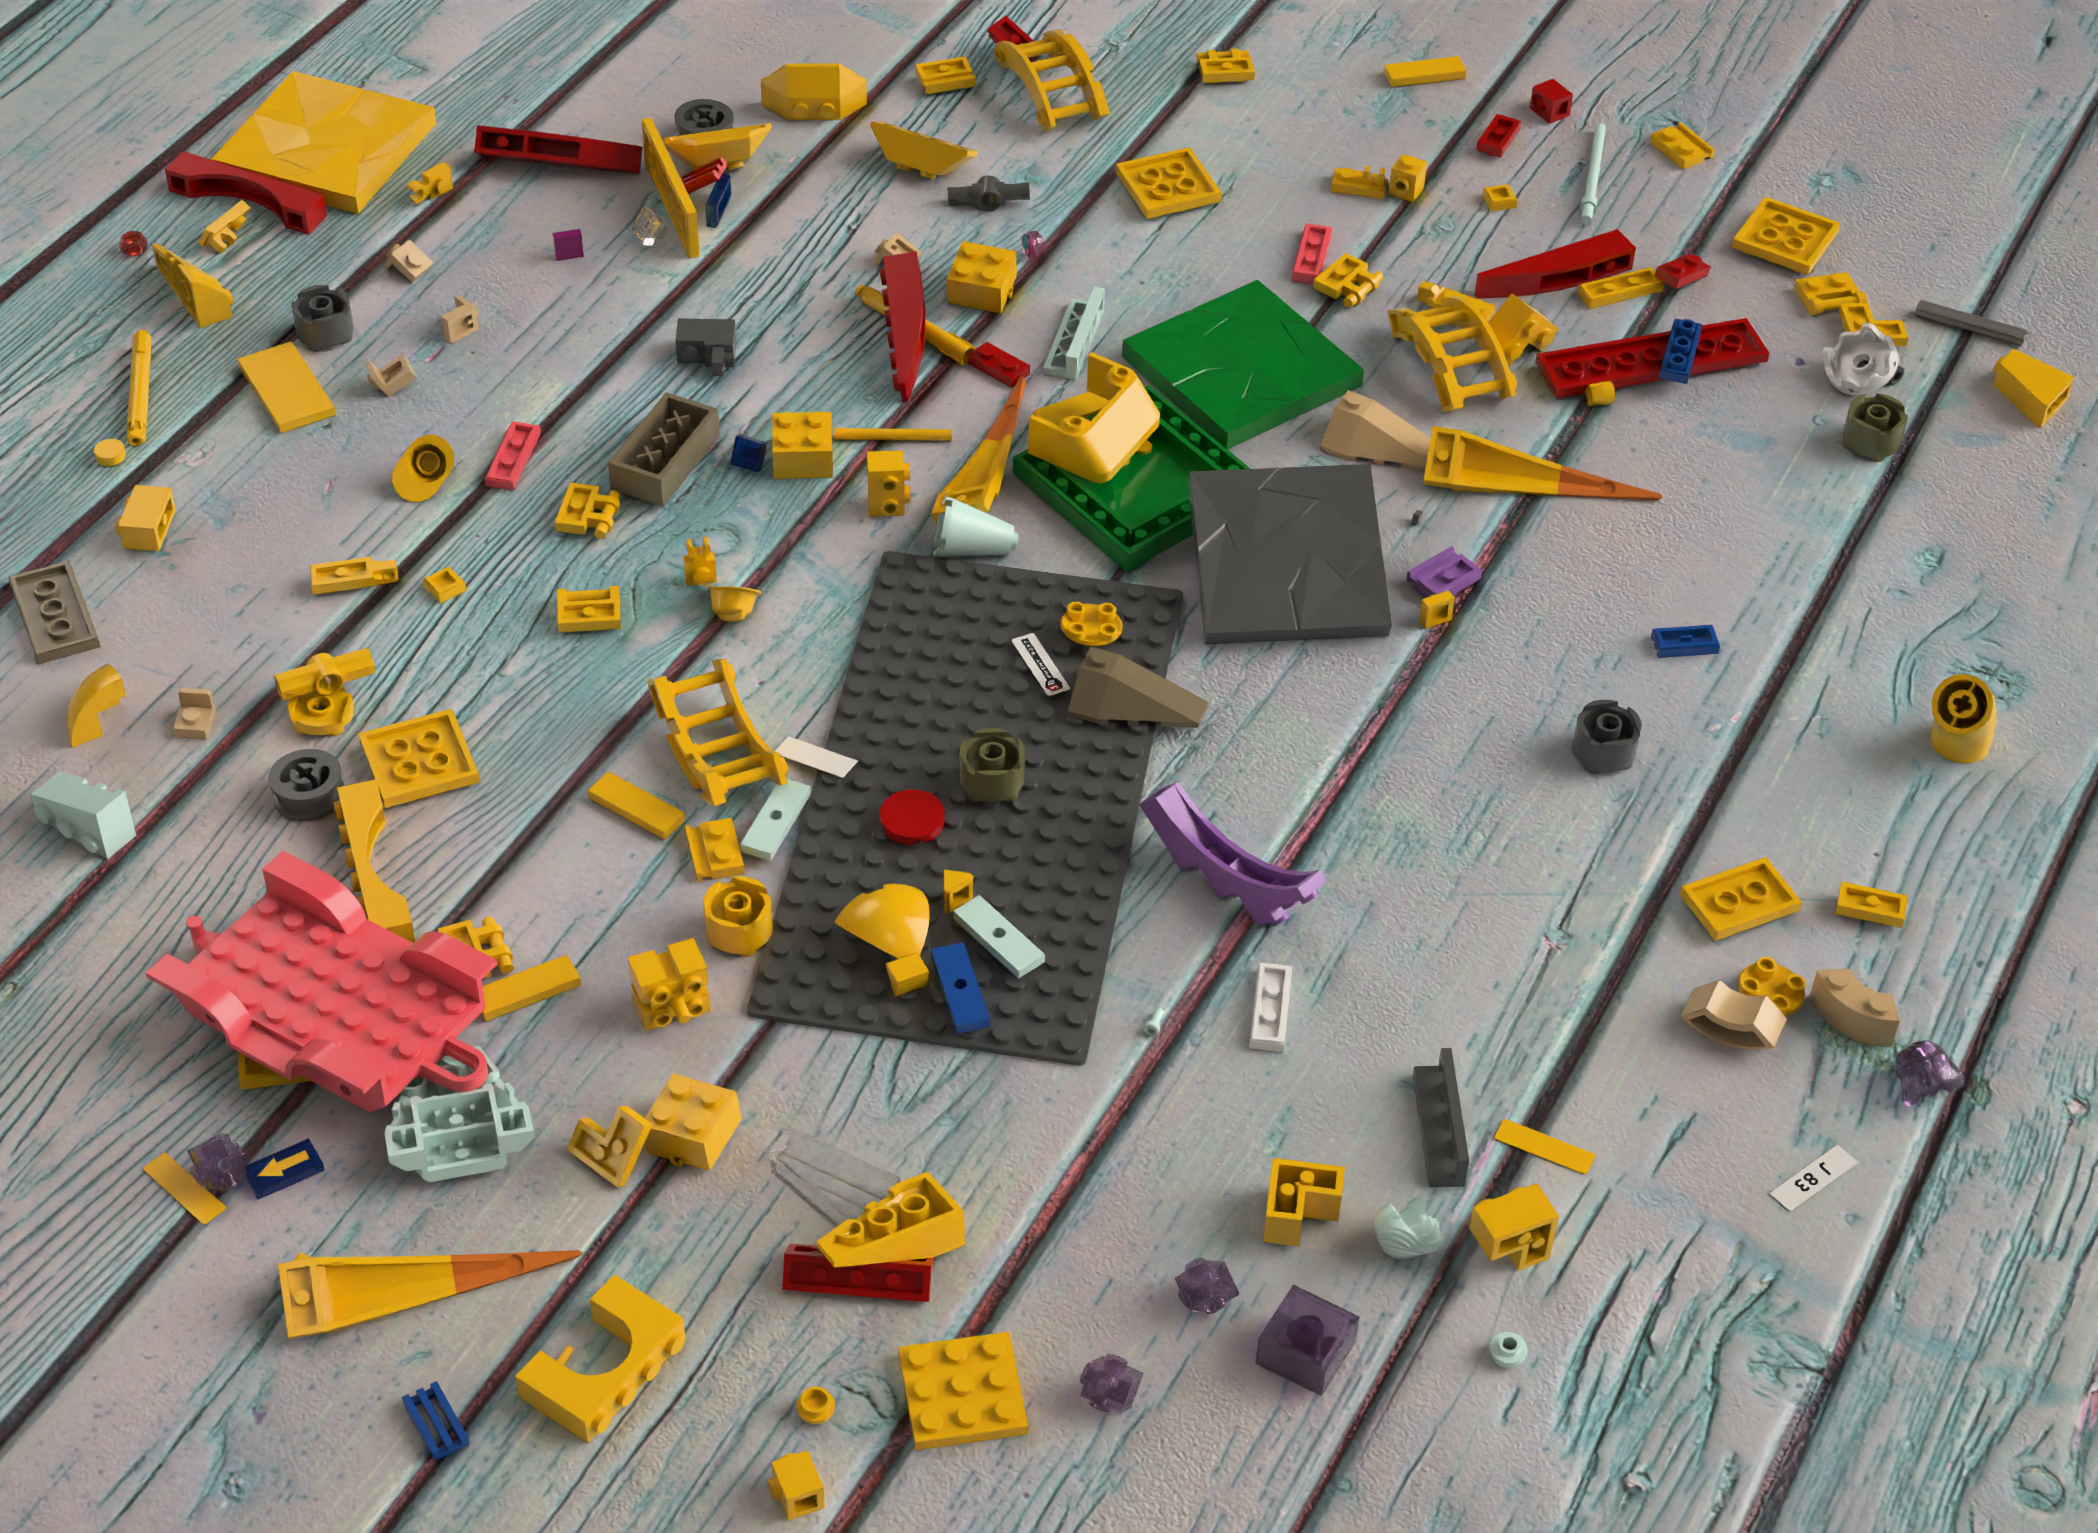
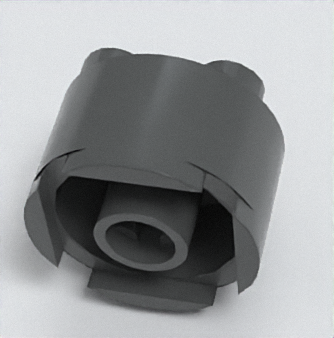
M315 285L305 288L297 294L298 299L295 302L293 300L291 303L296 335L302 343L308 345V349L318 352L324 348L346 344L353 338L354 325L349 296L338 287V291L330 290L329 285Z
M1596 700L1584 706L1583 711L1577 717L1572 749L1575 757L1584 765V769L1587 772L1598 774L1600 772H1616L1632 767L1642 728L1639 715L1629 706L1627 710L1619 707L1618 702L1614 700Z

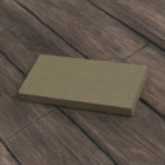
M69 560L8 577L38 664L101 647Z

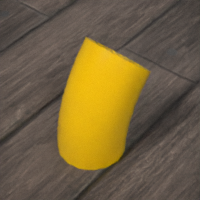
M1969 674L1952 675L1939 684L1932 697L1931 705L1934 720L1930 733L1931 745L1938 754L1948 760L1957 763L1977 762L1988 755L1993 741L1997 722L1995 697L1988 685L1978 677Z

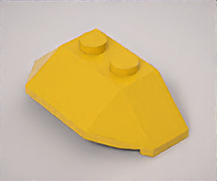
M840 63L785 64L773 71L768 77L765 76L761 79V103L786 120H841L867 104V79L862 76L859 77Z
M871 121L870 124L887 160L895 162L896 168L911 171L912 168L920 170L919 175L935 179L936 175H947L975 158L978 153L976 150L882 121Z
M771 123L664 137L663 143L668 152L693 170L720 157H723L728 163V170L744 167L743 163L749 161L772 127Z

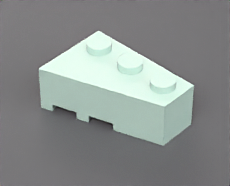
M59 771L31 793L34 804L33 812L37 819L43 824H50L57 828L66 838H73L80 842L91 853L96 852L109 859L136 836L125 790L117 789L115 792H110L106 790L105 784L87 785L88 782L85 778Z

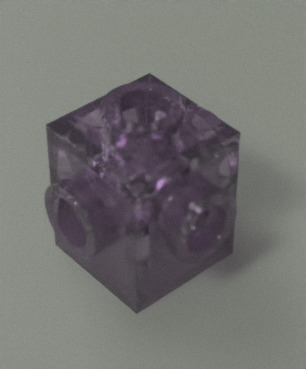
M218 1133L187 1150L194 1164L190 1168L192 1175L199 1186L205 1185L206 1189L216 1190L219 1188L220 1192L226 1191L239 1184L240 1180L238 1177L247 1173L243 1164L247 1161L246 1156L238 1143H232L228 1134Z
M1204 1258L1195 1259L1186 1264L1184 1267L1185 1271L1174 1278L1179 1288V1298L1190 1311L1206 1312V1314L1215 1313L1240 1294L1223 1261L1205 1260Z
M1114 1354L1101 1356L1092 1360V1363L1088 1362L1084 1367L1080 1377V1383L1084 1385L1080 1396L1090 1400L1089 1405L1103 1412L1114 1410L1118 1413H1123L1132 1408L1144 1373L1127 1366L1128 1361Z

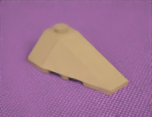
M1347 391L1334 409L1321 442L1320 450L1345 460L1356 461L1357 457L1374 459V464L1383 465L1384 461L1398 462L1403 468L1425 471L1430 437L1377 401L1358 393Z

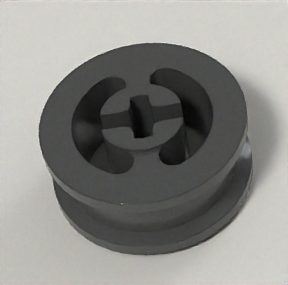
M696 99L688 101L679 106L675 112L674 118L677 126L675 136L731 129L734 121L733 112L726 104L716 100Z
M302 749L286 754L274 763L268 775L273 804L276 810L283 816L293 820H315L332 813L335 810L333 802L339 801L337 787L344 786L341 766L338 760L330 753L318 749Z

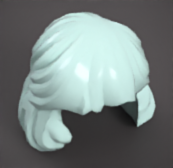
M1413 1194L1400 1213L1396 1211L1395 1205L1388 1203L1375 1216L1374 1229L1379 1245L1386 1254L1393 1258L1406 1259L1436 1252L1445 1242V1237L1442 1231H1440L1438 1220L1427 1216L1426 1206L1421 1196Z

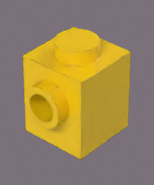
M1402 154L1391 168L1389 195L1414 202L1424 189L1427 162L1414 156Z
M808 1450L797 1454L789 1453L782 1456L779 1460L771 1462L772 1478L767 1480L769 1492L774 1502L780 1500L788 1521L825 1508L824 1487Z

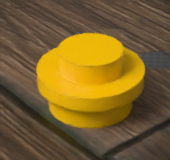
M814 1386L806 1389L797 1401L798 1415L807 1423L820 1424L826 1422L835 1411L833 1396L822 1387Z

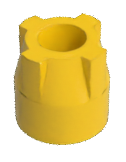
M1611 381L1589 384L1585 391L1588 406L1613 404L1615 401V389Z

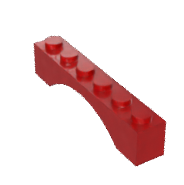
M183 151L165 168L170 192L189 198L226 196L249 200L274 212L285 228L307 235L327 217L323 194Z

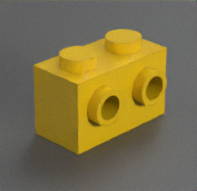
M903 450L867 452L869 517L905 515V503H910V485H905L904 481H910V463H904Z
M144 485L134 486L131 496L125 500L124 513L116 522V533L121 536L123 548L160 551L176 511L171 488Z

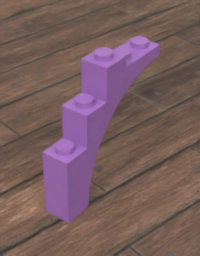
M1179 782L1162 787L1139 804L1180 870L1194 867L1195 870L1201 869L1218 898L1233 895L1234 898L1239 897L1257 926L1268 923L1276 926L1289 918L1288 911L1297 905L1299 901L1301 904H1305L1319 895L1317 889L1327 882L1321 870L1308 872L1286 870L1268 864L1243 850L1206 818Z

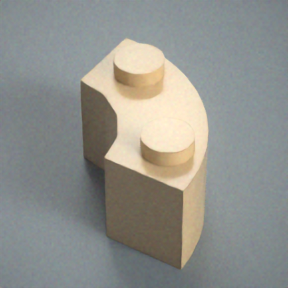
M1851 969L1817 970L1810 999L1822 1019L1833 1029L1855 1041L1874 1046L1892 1047L1900 1023L1893 995L1880 993L1865 987L1856 979Z
M1720 980L1694 988L1680 1016L1702 1035L1718 1043L1746 1050L1774 1048L1787 1020L1767 995H1744L1730 989Z

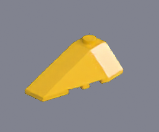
M160 244L152 245L156 267L200 328L232 317L230 305H233L234 302L227 288L223 289L217 279Z
M925 1172L896 1183L888 1189L887 1197L878 1203L872 1201L865 1206V1213L856 1219L845 1220L817 1241V1247L834 1268L934 1258L965 1245L964 1210L929 1172Z

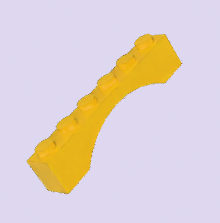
M377 780L337 787L339 801H335L333 804L337 821L344 820V824L339 825L342 844L349 843L350 848H346L344 851L348 868L355 867L356 870L350 873L353 891H361V896H357L356 899L362 906L367 920L414 943V932L406 898L383 883L370 864L373 846L378 835L386 825Z

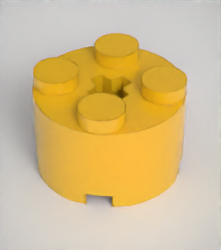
M736 876L732 877L730 882L721 884V881L716 882L707 890L703 904L705 932L709 945L727 953L740 954L743 957L755 955L758 949L770 939L773 931L772 902L766 887L756 879Z

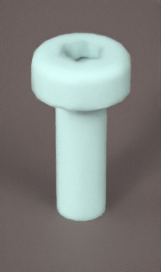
M1157 1008L1152 1019L1145 1023L1144 1031L1150 1036L1159 1034L1161 1029L1159 1022L1164 1013L1163 1009Z

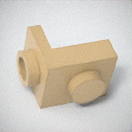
M409 239L402 246L396 244L386 254L388 260L384 268L388 271L395 266L413 283L426 273L434 263Z
M401 354L381 369H378L371 361L366 363L370 373L367 375L368 381L375 390L381 389L388 397L417 378L409 360L404 354Z

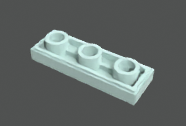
M786 779L788 784H776L740 844L741 852L771 861L811 795V786Z
M980 895L953 911V919L1018 979L1045 962V954Z

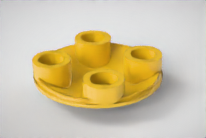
M1072 602L1067 605V611L1061 618L1063 633L1072 641L1087 646H1102L1115 641L1122 633L1123 624L1120 617L1116 614V607L1111 603L1097 605Z
M1760 957L1756 963L1742 970L1738 977L1737 987L1738 992L1744 995H1767L1783 1015L1788 1016L1798 1011L1803 1005L1806 981L1802 976L1794 974L1786 967L1776 964L1772 958Z

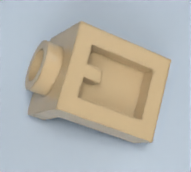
M895 232L889 241L884 238L878 245L875 252L879 255L873 263L878 266L885 256L917 251L919 258L922 251Z
M461 295L455 297L456 309L441 316L444 339L450 344L479 330L477 320L479 313L476 306Z
M180 688L178 696L181 706L173 727L174 736L176 738L207 740L216 713L211 691L208 689Z

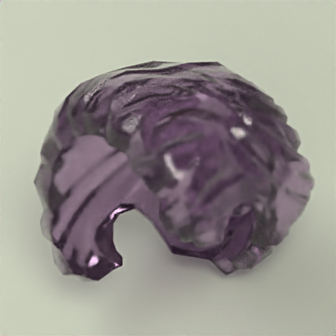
M1927 1040L1914 1042L1896 1055L1894 1070L1897 1079L1901 1080L1902 1102L1907 1106L1918 1104L1921 1099L1936 1091L1943 1089L1952 1092L1965 1085V1079L1958 1067L1950 1060L1944 1049L1934 1042Z

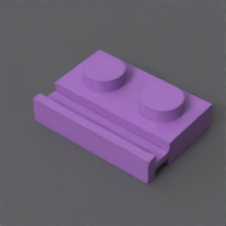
M1451 546L1407 571L1406 581L1409 583L1414 582L1416 589L1426 597L1448 590L1454 595L1480 580L1482 569L1464 555L1456 554L1454 552L1455 548Z

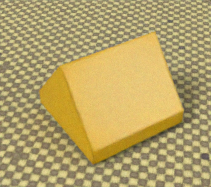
M944 869V912L948 914L973 899V875L971 873Z
M917 952L885 963L894 996H899L928 985L929 970Z

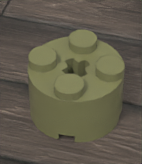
M1876 393L1875 397L1866 398V394L1857 396L1851 401L1843 429L1842 445L1860 455L1867 456L1871 461H1883L1885 457L1896 453L1901 446L1908 420V414L1906 415L1904 412L1905 407L1897 399L1885 394Z
M984 728L977 730L973 733L972 738L967 741L965 739L960 746L959 779L967 798L973 802L1015 800L1024 784V744L1019 738L1018 741L1012 738L1010 732L1004 729Z

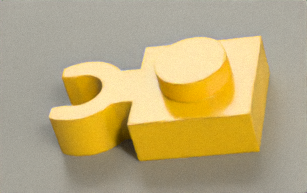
M442 162L423 172V179L421 181L413 180L407 184V188L415 192L409 196V199L415 204L423 202L426 196L432 200L453 189L451 167Z
M703 537V545L700 547H694L691 539H687L686 548L688 555L683 556L686 586L699 585L697 582L703 584L717 582L714 552H711L708 537Z

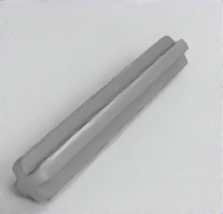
M1924 300L1919 301L1915 311L1916 316L2016 345H2023L2027 336L2026 329Z

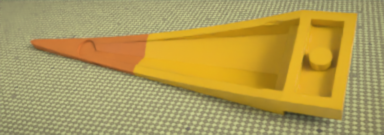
M1023 376L1018 379L1000 415L977 450L951 482L938 494L931 512L936 523L939 513L945 514L946 506L941 505L944 497H952L983 512H989L992 501L998 497L1026 385Z
M1432 426L1423 485L1451 488L1452 491L1640 500L1662 499L1660 493L1547 461L1463 430Z
M579 1250L434 1256L314 1257L278 1264L288 1338L291 1340L324 1333L330 1334L580 1257L582 1252Z

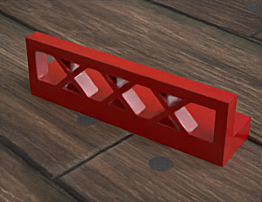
M789 1244L784 1253L782 1290L929 1302L935 1257L834 1268L817 1246Z

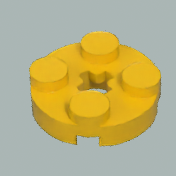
M342 686L339 691L332 695H321L314 691L290 698L288 712L293 728L297 733L338 736L343 733L344 726L351 721L354 714V705L351 694L345 692ZM321 706H326V709L324 710H317L320 709Z

